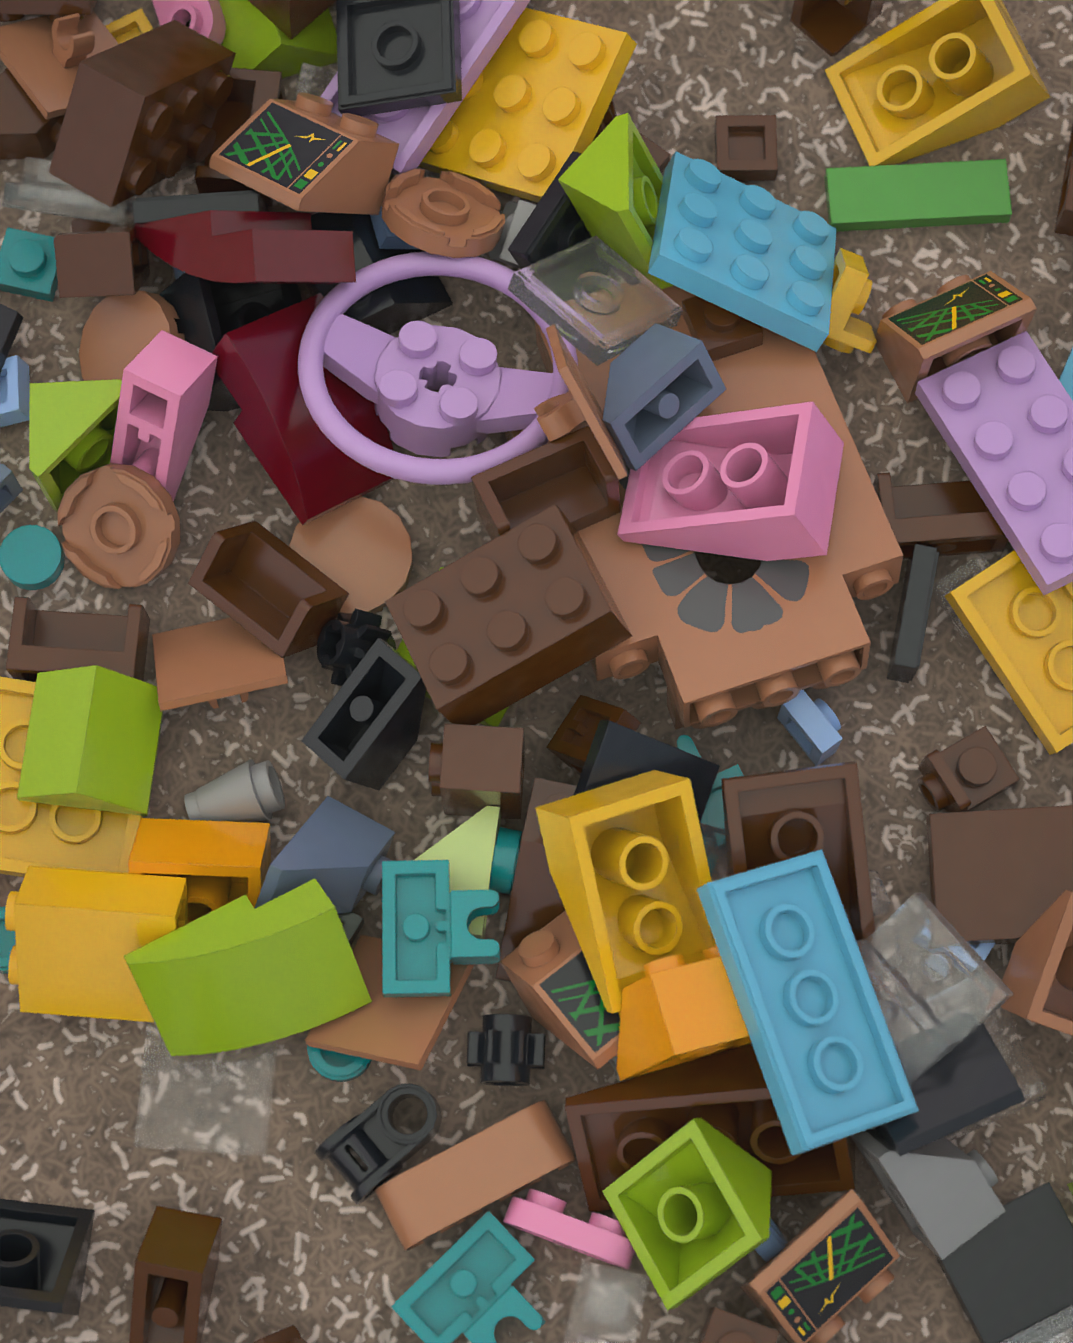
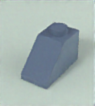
M655 323L610 363L602 420L628 468L637 471L726 390V387L702 340Z
M327 796L270 864L255 909L315 878L335 906L338 914L351 913L366 892L376 896L382 889V861H392L386 855L395 832Z

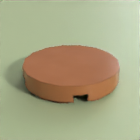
M413 169L394 176L386 185L382 201V219L392 233L413 247L430 254L451 258L477 257L492 251L501 239L505 225V214L503 215L499 212L501 203L493 192L473 179L450 171H441L439 179L424 177L426 170Z
M138 290L135 295L106 296L93 308L83 328L79 349L83 380H122L124 368L161 330L185 340L184 334L178 333L174 318L179 319L175 308L159 294Z
M110 463L80 475L65 490L57 511L58 527L62 525V533L65 538L62 546L67 558L84 577L104 588H131L151 582L172 564L180 544V517L171 495L154 476L134 465Z
M362 496L305 525L299 522L295 527L289 545L290 548L349 593L340 610L341 613L352 615L355 608L374 614L382 611L387 606L386 600L406 589L414 566L411 538L400 517L380 501Z

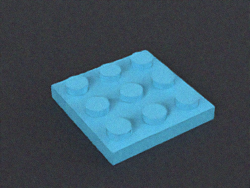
M675 151L664 170L648 273L817 352L829 335L837 228L829 225L821 216L814 212L799 211L775 199L771 193L760 186H747L722 174L713 164L706 160L691 159Z

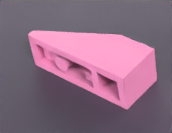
M161 330L123 370L110 463L134 465L154 476L171 495L174 502L210 403L218 356Z

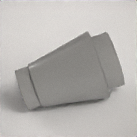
M250 759L199 787L196 791L184 796L185 807L190 820L267 821L272 819L273 812L285 808L282 786L276 770L269 760L256 764Z

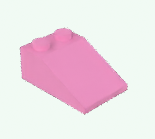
M814 402L695 417L637 471L630 469L617 535L625 542L762 561L827 555L844 443Z

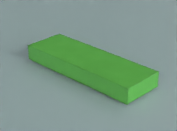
M1006 159L826 168L824 176L828 223L837 228L836 231L1008 223L1012 216Z

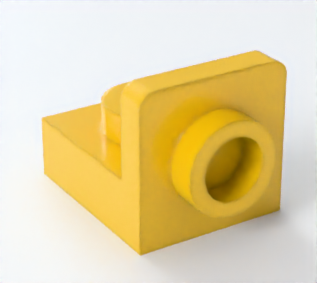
M843 248L839 249L834 260L829 335L823 343L843 353H852L854 348L872 353L877 341L871 325L850 316L851 313L859 315L864 309L871 292L872 280L867 279L869 273L863 256Z

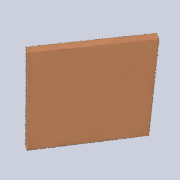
M94 11L91 15H84V18L79 20L80 15L78 13L56 18L54 21L49 20L48 15L0 26V59L46 120L65 115L80 61L119 44Z
M555 324L547 327L546 331L557 369L569 391L537 405L534 408L538 415L537 421L549 441L564 436L578 424L586 421L618 479L620 480L628 476L621 453L602 420L603 411Z
M231 617L152 634L160 711L208 701L212 708L216 709L219 708V698L240 694L243 703L248 700V692L288 683L284 658H281Z
M361 935L352 952L372 1002L337 1019L310 1029L305 1042L310 1047L422 1070L474 965H454L451 963V996L384 998L382 994V939Z

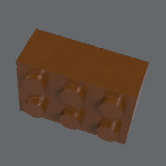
M173 20L80 61L48 173L104 205L113 208L135 195L143 194L149 187L166 178L171 179L184 168L196 162H202L210 153L215 142L216 132L212 129L217 111L226 102L232 90L233 78L229 73L236 53L182 23Z
M556 503L385 601L436 710L452 724L477 725L632 637L580 534Z

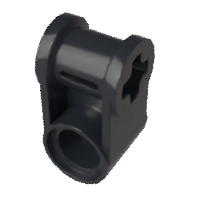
M411 1083L398 1084L389 1089L361 1114L353 1117L331 1134L316 1149L315 1154L321 1161L328 1159L353 1189L351 1199L358 1205L374 1194L376 1188L394 1177L408 1159L433 1139L439 1131L442 1121L441 1108L435 1097L421 1086ZM415 1097L423 1100L427 1107L428 1115L424 1126L413 1134L400 1133L393 1123L395 1107L406 1098ZM351 1147L367 1165V1171L364 1170L360 1163L351 1154Z

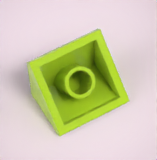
M219 0L226 23L225 37L221 45L236 53L231 68L281 72L282 78L337 62V32L329 8L291 40L248 0Z
M629 113L618 115L560 176L558 181L604 257L660 289L672 287V284L648 273L663 175Z
M120 379L30 383L29 469L49 504L56 512L65 490L80 475L92 469L110 464L122 384Z
M98 665L37 673L17 799L19 801L148 816L163 711H160L158 704L157 686Z
M702 1118L692 1119L602 1191L667 1311L677 1308L769 1239L772 1171Z

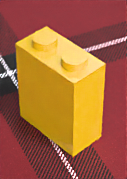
M29 866L19 891H10L5 908L6 930L15 931L16 945L12 947L9 958L8 979L10 984L18 985L20 1012L154 1022L124 956L188 924L187 878Z

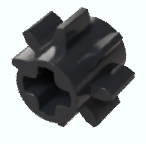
M355 608L352 615L340 612L337 619H332L325 624L317 641V658L322 668L333 671L331 684L342 686L378 638L383 639L396 650L395 640L391 636V631L380 628L381 615Z
M515 1014L484 1015L482 1032L468 1031L467 1066L481 1067V1084L530 1085V1069H545L546 1034H532V1017Z

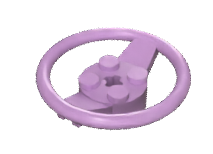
M425 251L392 256L356 271V282L337 284L313 311L305 327L298 353L300 389L313 420L323 434L338 449L359 464L380 474L408 482L430 485L472 482V476L549 442L537 421L538 415L534 408L547 399L567 393L569 389L557 369L546 331L547 327L555 324L578 366L572 334L554 303L537 286L517 272L497 262L478 256L451 258L430 254ZM423 276H448L475 281L504 293L521 305L533 317L545 335L550 347L553 373L499 367L497 363V349L492 342L473 336L459 328L430 325L424 321H411L401 328L399 337L396 338L348 317L344 313L363 296L375 289L399 280ZM323 367L367 400L374 402L376 415L379 414L381 422L390 430L391 440L396 445L417 455L433 457L451 456V448L465 446L475 439L478 445L486 439L488 434L516 430L523 431L508 442L492 450L462 458L429 459L401 454L373 442L348 423L338 411L328 393Z

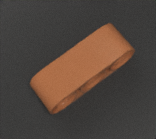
M542 1100L390 1179L376 1188L375 1193L404 1251H408L424 1243L423 1239L438 1231L443 1233L483 1212V1207L498 1199L501 1202L541 1181V1177L557 1168L560 1171L577 1159L547 1101Z

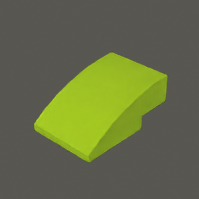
M315 878L256 909L245 894L124 956L171 1056L204 1055L272 1042L312 1029L372 1002L336 908Z

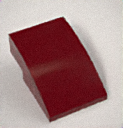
M208 210L135 225L136 238L153 254L172 267L206 280L226 283L339 284L356 282L353 231L312 230L311 213Z
M321 293L226 333L212 352V354L218 356L216 373L242 409L233 422L302 525L395 479L375 472L344 454L323 434L305 404L298 377V353L305 327L313 311L324 298ZM323 367L328 393L341 415L362 435L387 449L393 450L388 429L381 422L379 414L376 415L374 402L367 400Z

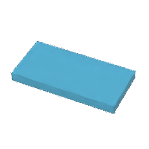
M822 849L709 882L697 889L698 895L792 1156L919 1111Z

